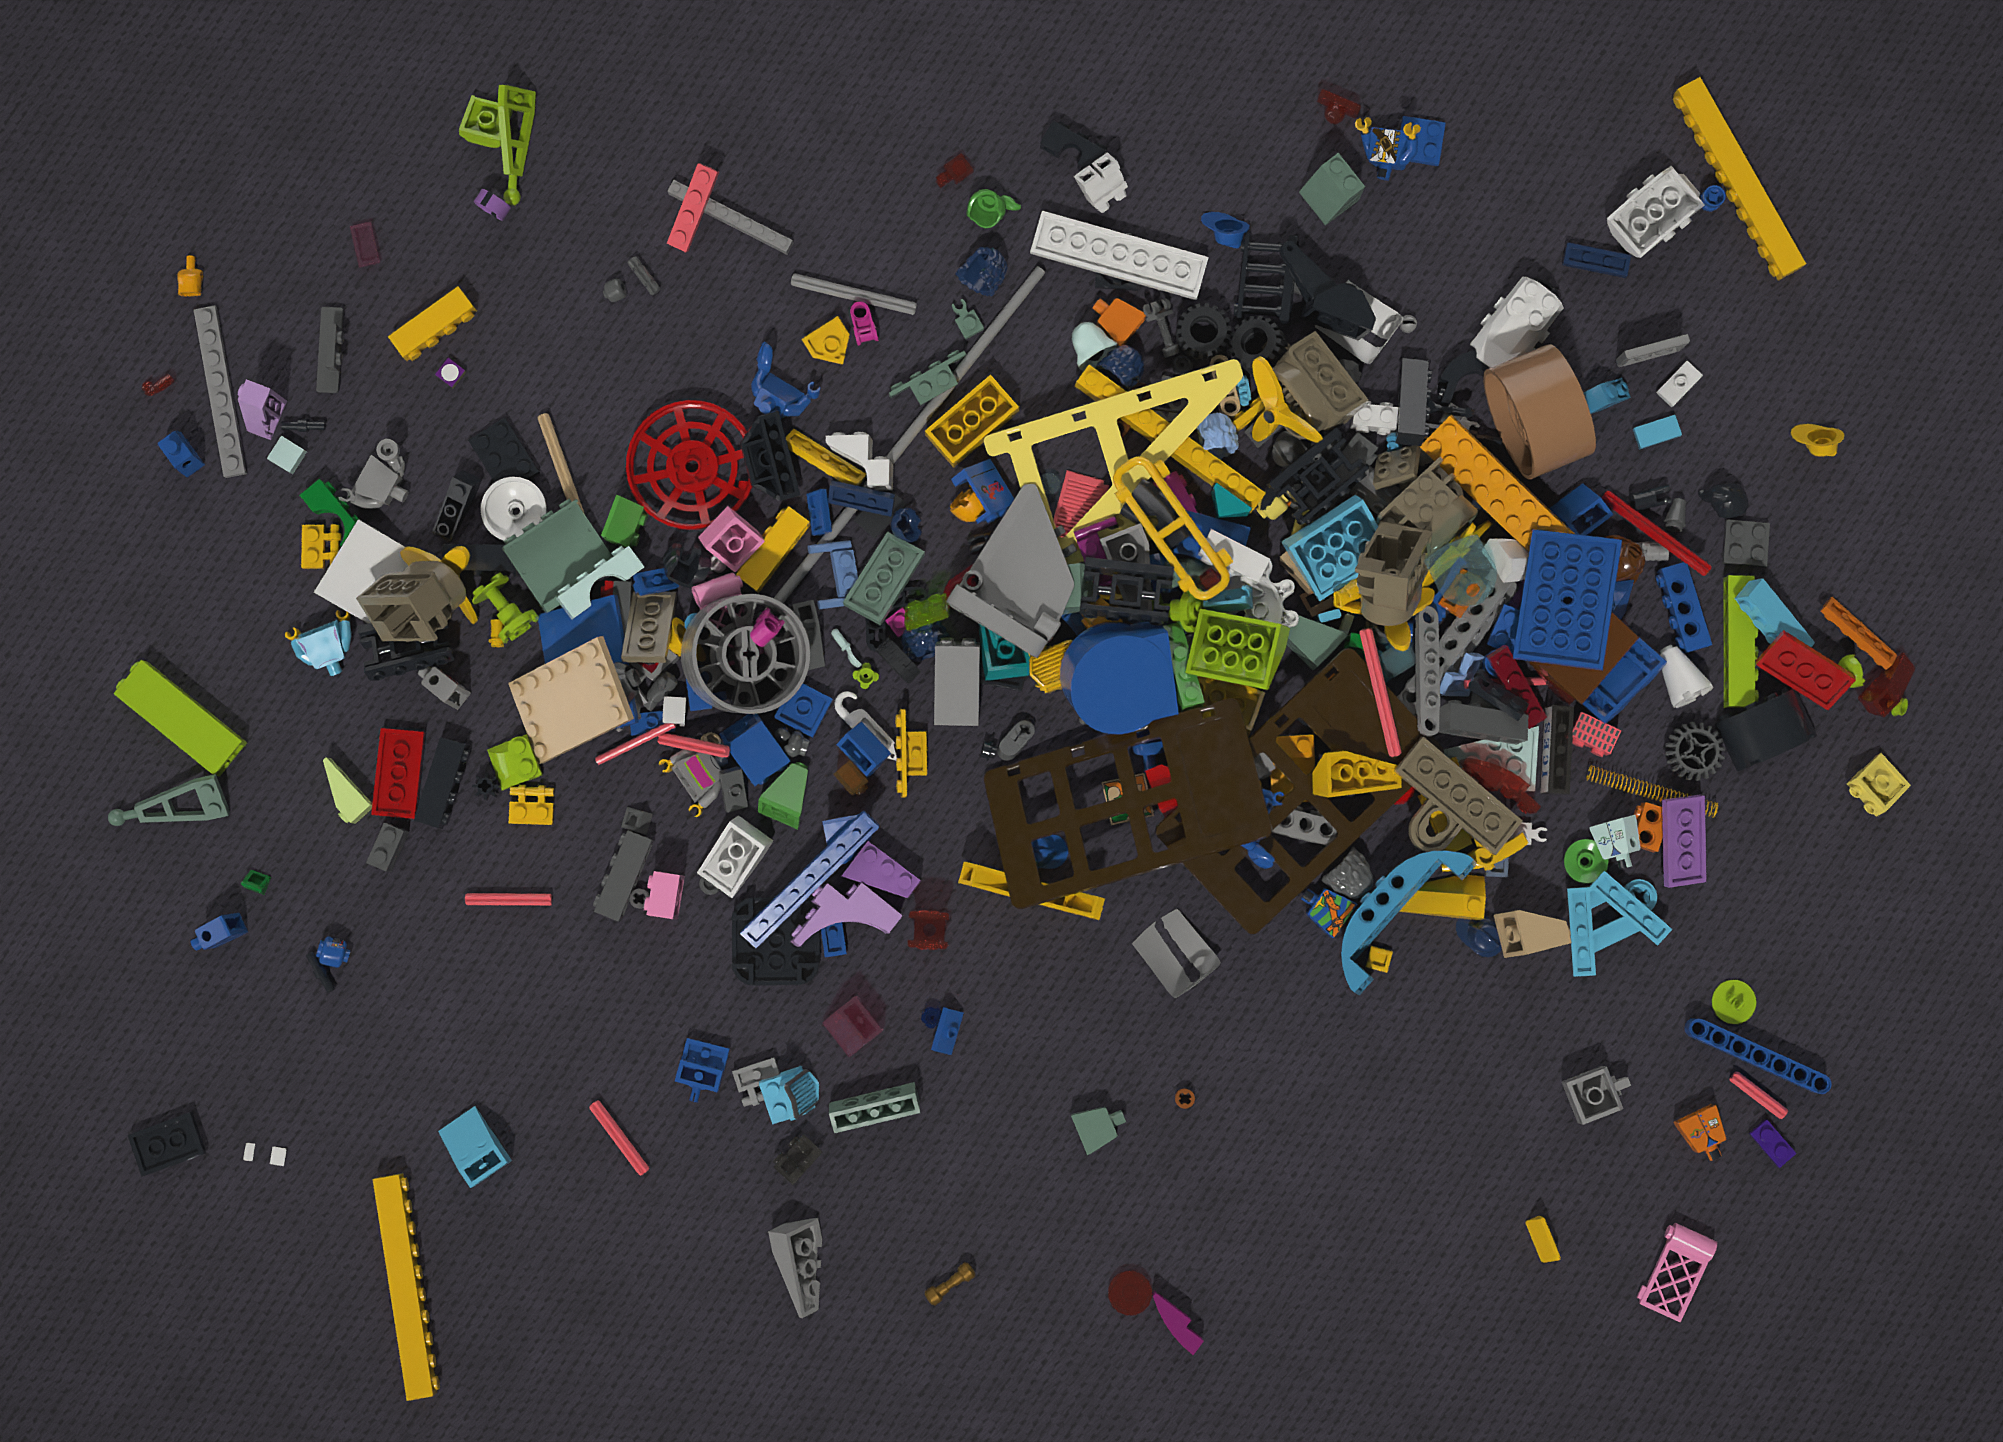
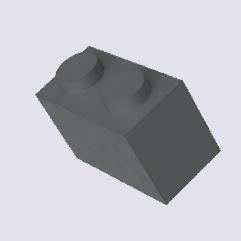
M383 823L366 863L386 872H392L409 832L390 823Z

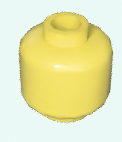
M1283 494L1279 498L1275 497L1271 506H1267L1266 510H1260L1261 499L1256 510L1264 519L1268 517L1271 520H1275L1288 509L1287 502L1289 500Z

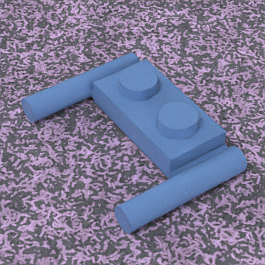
M850 540L808 545L809 554L830 552L838 596L835 599L818 601V609L844 606V599L858 579L854 552L851 550L852 544Z

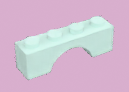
M620 546L611 553L613 557L606 562L605 559H602L594 565L596 570L592 573L584 572L576 578L578 583L572 587L567 584L558 591L560 596L556 599L571 619L591 606L590 590L596 580L605 576H614L626 581L644 568L629 546L625 549Z

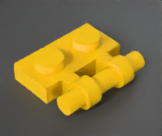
M332 524L330 533H325V525H302L301 568L325 569V560H330L331 565L339 552V541H341L339 525ZM325 541H330V552L325 553Z
M526 785L510 787V795H518V802L509 803V824L553 825L554 803H546V796L554 797L555 789L546 788V785H539L538 787H527ZM526 796H538V802H526Z

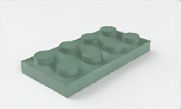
M887 532L844 599L843 605L881 626L925 556V551Z

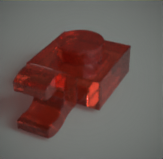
M961 153L944 165L946 172L939 174L935 182L940 188L952 180L957 185L974 173V170Z

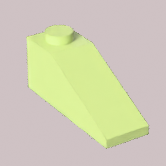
M326 757L323 762L336 808L340 811L338 815L346 823L356 824L372 809V802L331 758Z

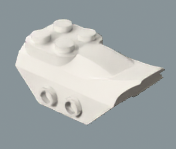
M1672 166L1662 171L1656 177L1653 174L1643 182L1644 187L1640 190L1637 188L1632 190L1626 196L1628 200L1607 218V224L1612 235L1629 254L1641 258L1662 240L1665 242L1670 240L1676 234L1674 232L1676 228L1680 227L1683 229L1692 221L1690 217L1705 206L1699 199L1700 192L1684 174H1678Z
M1522 277L1505 299L1501 296L1494 305V308L1497 309L1492 316L1488 313L1481 322V325L1484 327L1470 343V345L1476 348V358L1491 368L1535 350L1534 346L1538 341L1543 343L1550 334L1547 329L1564 309L1563 304L1555 294L1539 282L1528 277Z

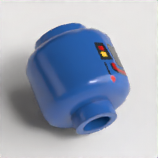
M328 936L324 941L320 940L316 957H319L321 964L338 968L342 962L347 963L350 950L346 949L347 942L345 940Z

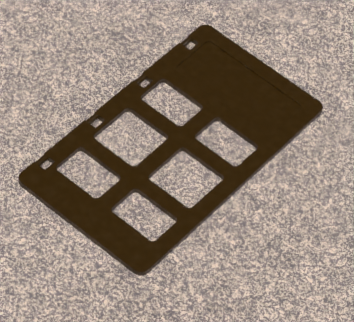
M1345 648L1338 653L1325 668L1319 671L1249 738L1254 759L1260 753H1265L1293 784V789L1279 801V803L1283 804L1274 806L1270 810L1269 817L1272 831L1303 801L1308 800L1336 830L1337 835L1305 866H1300L1272 835L1256 842L1274 857V862L1289 877V881L1268 901H1263L1234 869L1248 854L1247 849L1242 846L1230 848L1222 855L1216 852L1182 862L1249 934H1256L1412 787L1401 777L1402 788L1370 792L1374 797L1373 801L1356 818L1348 821L1327 797L1313 794L1312 772L1314 769L1309 774H1305L1276 743V738L1297 718H1302L1326 744L1330 752L1348 751L1395 765L1400 764L1420 737L1426 738L1444 754L1443 747L1433 736L1427 737L1420 734L1417 727L1418 720L1386 686L1401 748L1400 755L1395 757L1389 755L1368 666L1353 649ZM1335 667L1338 672L1328 680L1325 674ZM1284 714L1288 720L1278 727L1275 722ZM1179 807L1168 814L1155 828L1156 836L1168 849L1184 845L1187 842L1182 820L1178 822L1174 818L1180 813Z
M1234 698L1224 699L1204 707L1194 708L1177 715L1154 720L1134 732L1108 734L1078 745L1068 746L1018 761V763L998 767L987 771L984 775L985 788L1012 905L1017 909L1028 908L1267 838L1272 833V825L1240 704ZM1214 709V716L1203 719V712ZM1149 729L1150 735L1138 738L1137 732ZM1161 739L1171 775V782L1139 791L1129 749L1135 745ZM1084 748V755L1073 758V751ZM1112 753L1123 795L1114 800L1076 810L1066 770L1067 767ZM1020 768L1021 774L1009 777L1008 771ZM1050 772L1060 813L1056 817L1028 824L1019 781ZM1176 799L1187 842L1181 846L1154 852L1144 809L1148 806ZM1121 814H1128L1138 853L1137 858L1091 871L1081 834V827ZM1064 832L1074 875L1068 879L1042 885L1033 841Z

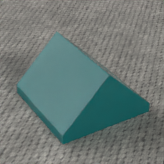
M1218 483L1214 485L1211 495L1215 518L1225 521L1247 518L1252 508Z

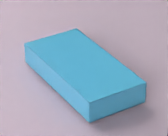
M1675 415L1633 428L1639 450L1682 435Z
M1340 609L1318 614L1314 617V621L1323 624L1337 620L1341 616Z

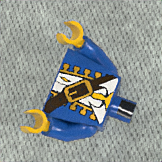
M1366 117L1364 119V126L1361 118L1356 120L1355 126L1358 130L1362 131L1360 134L1367 159L1371 164L1379 168L1377 178L1388 181L1392 169L1404 170L1405 166L1416 156L1418 149V137L1416 134L1420 132L1421 127L1417 124L1413 126L1412 130V123L1410 122L1404 126L1403 131L1375 127L1369 130L1368 127L1371 125V119Z

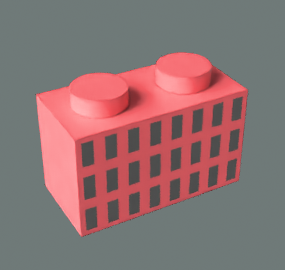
M1580 712L1577 713L1567 737L1572 739V744L1581 748L1585 745L1591 748V753L1603 757V755L1611 754L1621 730Z

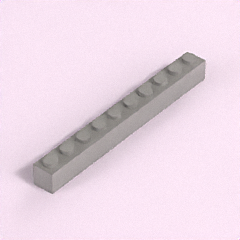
M673 180L667 192L683 202L688 187ZM709 198L704 213L788 255L793 245V240Z

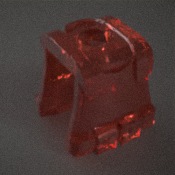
M919 910V912L911 911L909 913V918H915L914 940H908L907 944L909 947H917V949L927 950V948L929 950H938V948L946 949L948 947V942H944L945 920H949L948 913H940V911L931 910L930 912L929 910ZM926 924H933L936 928V933L931 937L926 936L923 932Z

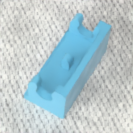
M1242 585V588L1223 590L1213 598L1203 601V607L1206 610L1221 613L1253 609L1252 587Z

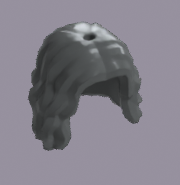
M1352 847L1343 861L1331 870L1330 873L1323 876L1322 881L1329 888L1333 889L1334 892L1351 899H1358L1363 897L1372 888L1373 875L1365 857L1355 847Z

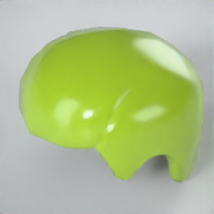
M1854 654L1843 657L1838 665L1856 676V681L1850 688L1863 686L1865 682L1862 666L1854 657Z

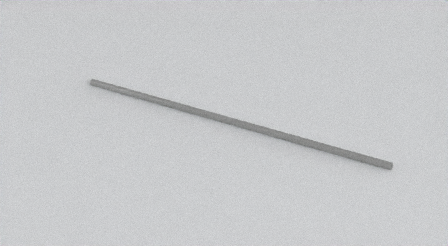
M1037 266L953 371L957 382L962 379L1043 277L1045 271ZM954 387L930 400L886 456L892 464L897 461ZM867 481L862 487L869 488L867 485ZM845 507L831 525L832 532L824 534L817 544L832 543L858 509ZM824 552L808 554L774 599L784 603ZM731 651L730 654L726 657V658H727V662H730V661L733 660V659H732V656H731L732 651ZM721 681L714 687V689L711 691L712 693L721 683Z

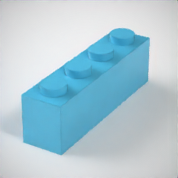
M1764 579L1749 581L1734 598L1740 605L1741 610L1751 618L1754 626L1760 629L1770 644L1785 630L1808 646L1812 647L1814 645L1813 639Z

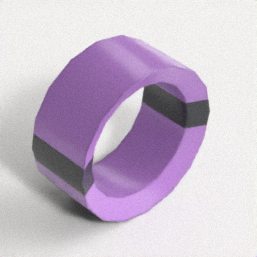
M481 189L474 200L478 207L501 221L505 219L511 209L506 202L485 189Z

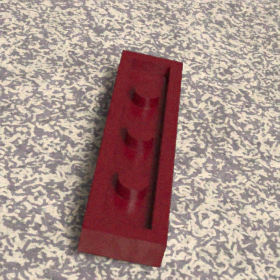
M1504 644L1486 657L1501 684L1507 690L1529 703L1524 714L1528 715V729L1546 719L1545 712L1516 660L1513 659L1508 646Z

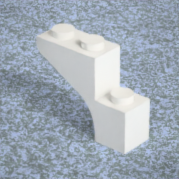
M836 432L831 436H826V443L832 451L865 468L867 485L870 489L878 491L893 490V464L890 459L882 456L875 457L872 460L873 440L869 434L855 432L854 435H845L844 433Z

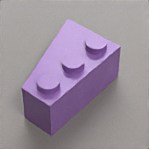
M867 841L842 875L843 877L906 898L911 896L921 882L920 879L869 841Z

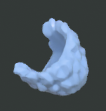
M1209 414L1196 428L1200 444L1205 450H1208L1220 460L1235 453V450L1239 447L1236 426L1225 414Z

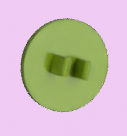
M1728 980L1721 983L1715 989L1712 996V1007L1715 1014L1722 1021L1730 1024H1739L1745 1022L1753 1015L1756 1008V997L1751 987L1739 980Z

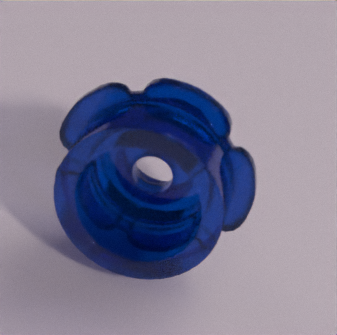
M928 1007L921 1015V1020L927 1028L933 1029L935 1026H938L942 1012L938 1008Z

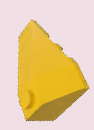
M1348 751L1326 752L1312 772L1313 794L1323 797H1336L1402 788L1401 777L1394 772L1398 765Z
M1467 875L1462 881L1459 877L1453 876L1425 882L1399 912L1482 920L1484 919L1486 900L1485 877Z

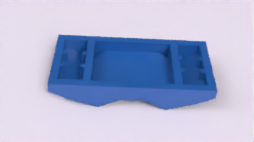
M1639 638L1583 705L1600 721L1606 724L1621 712L1630 700L1655 678L1667 664V661Z

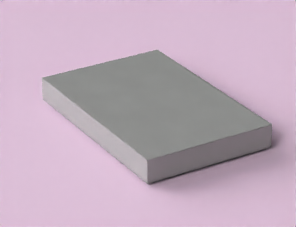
M1686 334L1626 350L1616 359L1617 366L1620 368L1679 352L1690 342L1689 336Z

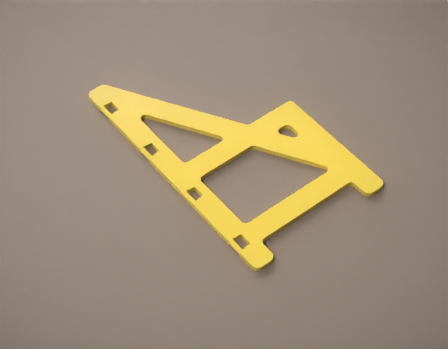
M1232 359L999 431L984 438L985 448L990 456L1003 453L1011 455L1020 488L1025 484L1036 485L1052 527L1055 529L1056 526L1032 451V445L1090 426L1096 428L1112 480V486L1065 537H1057L1062 550L1071 544H1074L1077 549L1076 552L1065 558L1066 563H1079L1084 561L1074 531L1113 517L1117 513L1120 514L1125 502L1121 504L1114 493L1118 490L1113 483L1115 470L1129 460L1118 427V418L1174 400L1187 398L1188 405L1141 454L1142 457L1150 460L1152 464L1160 459L1165 462L1243 378L1239 361ZM1216 370L1217 378L1205 382L1202 374ZM1151 391V399L1139 402L1138 394ZM1085 411L1087 418L1075 422L1072 415ZM1021 431L1022 438L1010 442L1008 434ZM1137 465L1123 474L1122 482L1132 494L1142 479L1147 481L1151 476L1142 465ZM1122 516L1124 520L1122 527L1115 529L1106 528L1097 533L1100 539L1136 524ZM1144 530L1147 540L1150 541L1151 537Z

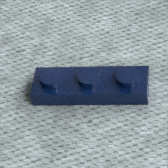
M1567 243L1562 265L1626 278L1631 255Z
M832 480L828 503L889 517L893 514L895 494Z

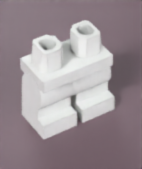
M1108 152L1092 163L1094 169L1091 166H1087L1074 176L1086 199L1101 213L1109 209L1108 201L1114 198L1118 201L1126 197L1125 189L1128 187L1119 170L1118 161ZM1102 163H1109V165H1107L1103 169L1100 168ZM1090 174L1091 177L1084 182L1082 180L1083 177Z

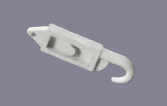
M849 691L839 694L834 704L835 710L851 728L862 722L891 754L895 755L894 758H891L890 755L888 759L896 761L895 742L863 709L849 713L843 707L842 701L844 698L852 697L857 699V695Z

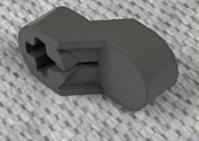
M1025 720L1018 722L1000 742L997 748L998 756L1006 761L1013 759L1034 735L1035 729L1033 724Z

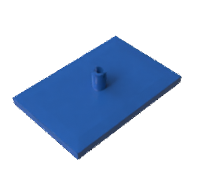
M1533 529L1513 659L1603 671L1622 540Z
M618 595L591 600V606L573 619L569 617L563 608L538 614L545 664L596 637L603 636L613 663L620 662L629 666V662H622L621 658L625 637ZM635 698L628 702L634 719L614 729L639 723Z

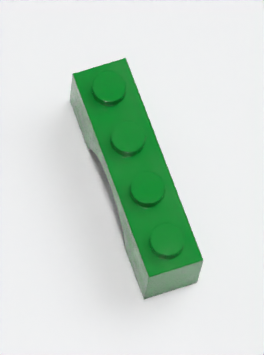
M319 479L299 496L312 512L317 515L334 513L341 518L345 529L344 538L340 544L342 547L358 520L361 521V519L356 514L353 516L348 511L350 506L346 501H341L334 494L336 489L329 481L325 483Z

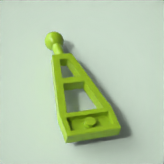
M499 85L498 116L504 174L509 175L508 189L504 192L503 198L508 205L514 206L521 199V195L517 190V176L523 175L535 114L536 92L508 85ZM509 110L524 113L519 141L511 139ZM512 147L517 148L514 166Z

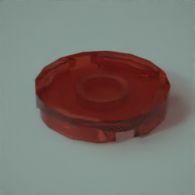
M1128 1270L1118 1273L1111 1280L1108 1287V1298L1112 1307L1117 1312L1124 1315H1136L1143 1312L1149 1306L1152 1299V1288L1148 1279L1143 1274L1134 1270Z

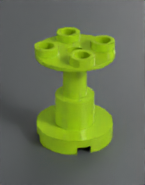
M498 573L490 580L491 583L487 586L481 585L473 591L472 603L478 604L488 598L499 611L497 617L505 626L498 635L505 644L508 642V638L513 641L530 629L531 625L529 623L531 621L537 622L539 616L534 610L522 613L515 603H508L499 590L507 583L509 577Z
M1187 591L1183 592L1181 599H1173L1168 604L1163 602L1162 595L1160 594L1159 605L1170 606L1169 617L1171 620L1180 621L1186 632H1195L1200 609H1205L1203 607V600L1196 599ZM1152 600V611L1154 610L1155 600Z

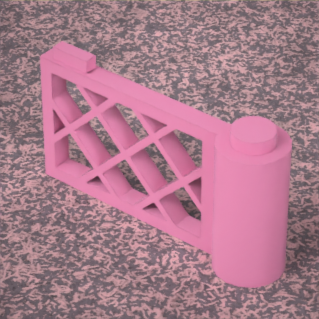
M731 572L693 586L692 593L701 610L718 599L742 595L740 588L743 587V583L739 575L736 576ZM726 605L724 606V608L722 607L719 609L722 612L718 619V622L711 618L708 619L711 623L715 624L717 628L719 626L722 628L726 626L720 623L724 613L729 614L728 610L726 609ZM740 605V610L738 614H736L739 617H741L742 612L744 614V608L742 605ZM728 644L727 646L731 649L734 648V646L731 644ZM756 644L759 655L764 654L763 647ZM732 660L728 664L732 666L735 665V662Z
M1674 1223L1673 1226L1669 1225L1665 1231L1666 1244L1647 1285L1641 1286L1637 1298L1640 1299L1639 1304L1681 1322L1705 1268L1715 1254L1717 1241ZM1669 1250L1678 1253L1679 1262L1668 1265L1666 1257ZM1691 1261L1700 1263L1697 1272L1688 1273L1685 1263ZM1682 1265L1686 1276L1674 1280L1670 1269ZM1667 1270L1671 1281L1659 1285L1657 1281L1658 1274ZM1688 1280L1690 1285L1688 1292L1679 1294L1676 1283ZM1673 1285L1677 1296L1665 1300L1661 1289ZM1658 1290L1662 1301L1656 1304L1647 1302L1649 1293ZM1679 1300L1681 1308L1677 1315L1669 1312L1667 1303Z

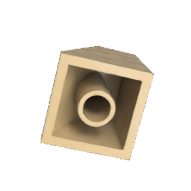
M1521 910L1494 915L1504 958L1527 955L1572 943L1570 938L1571 932L1566 921Z

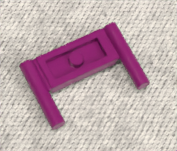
M1115 516L1074 531L1084 561L1086 557L1107 559L1097 532L1116 525ZM1100 574L1098 585L1112 587L1113 576Z

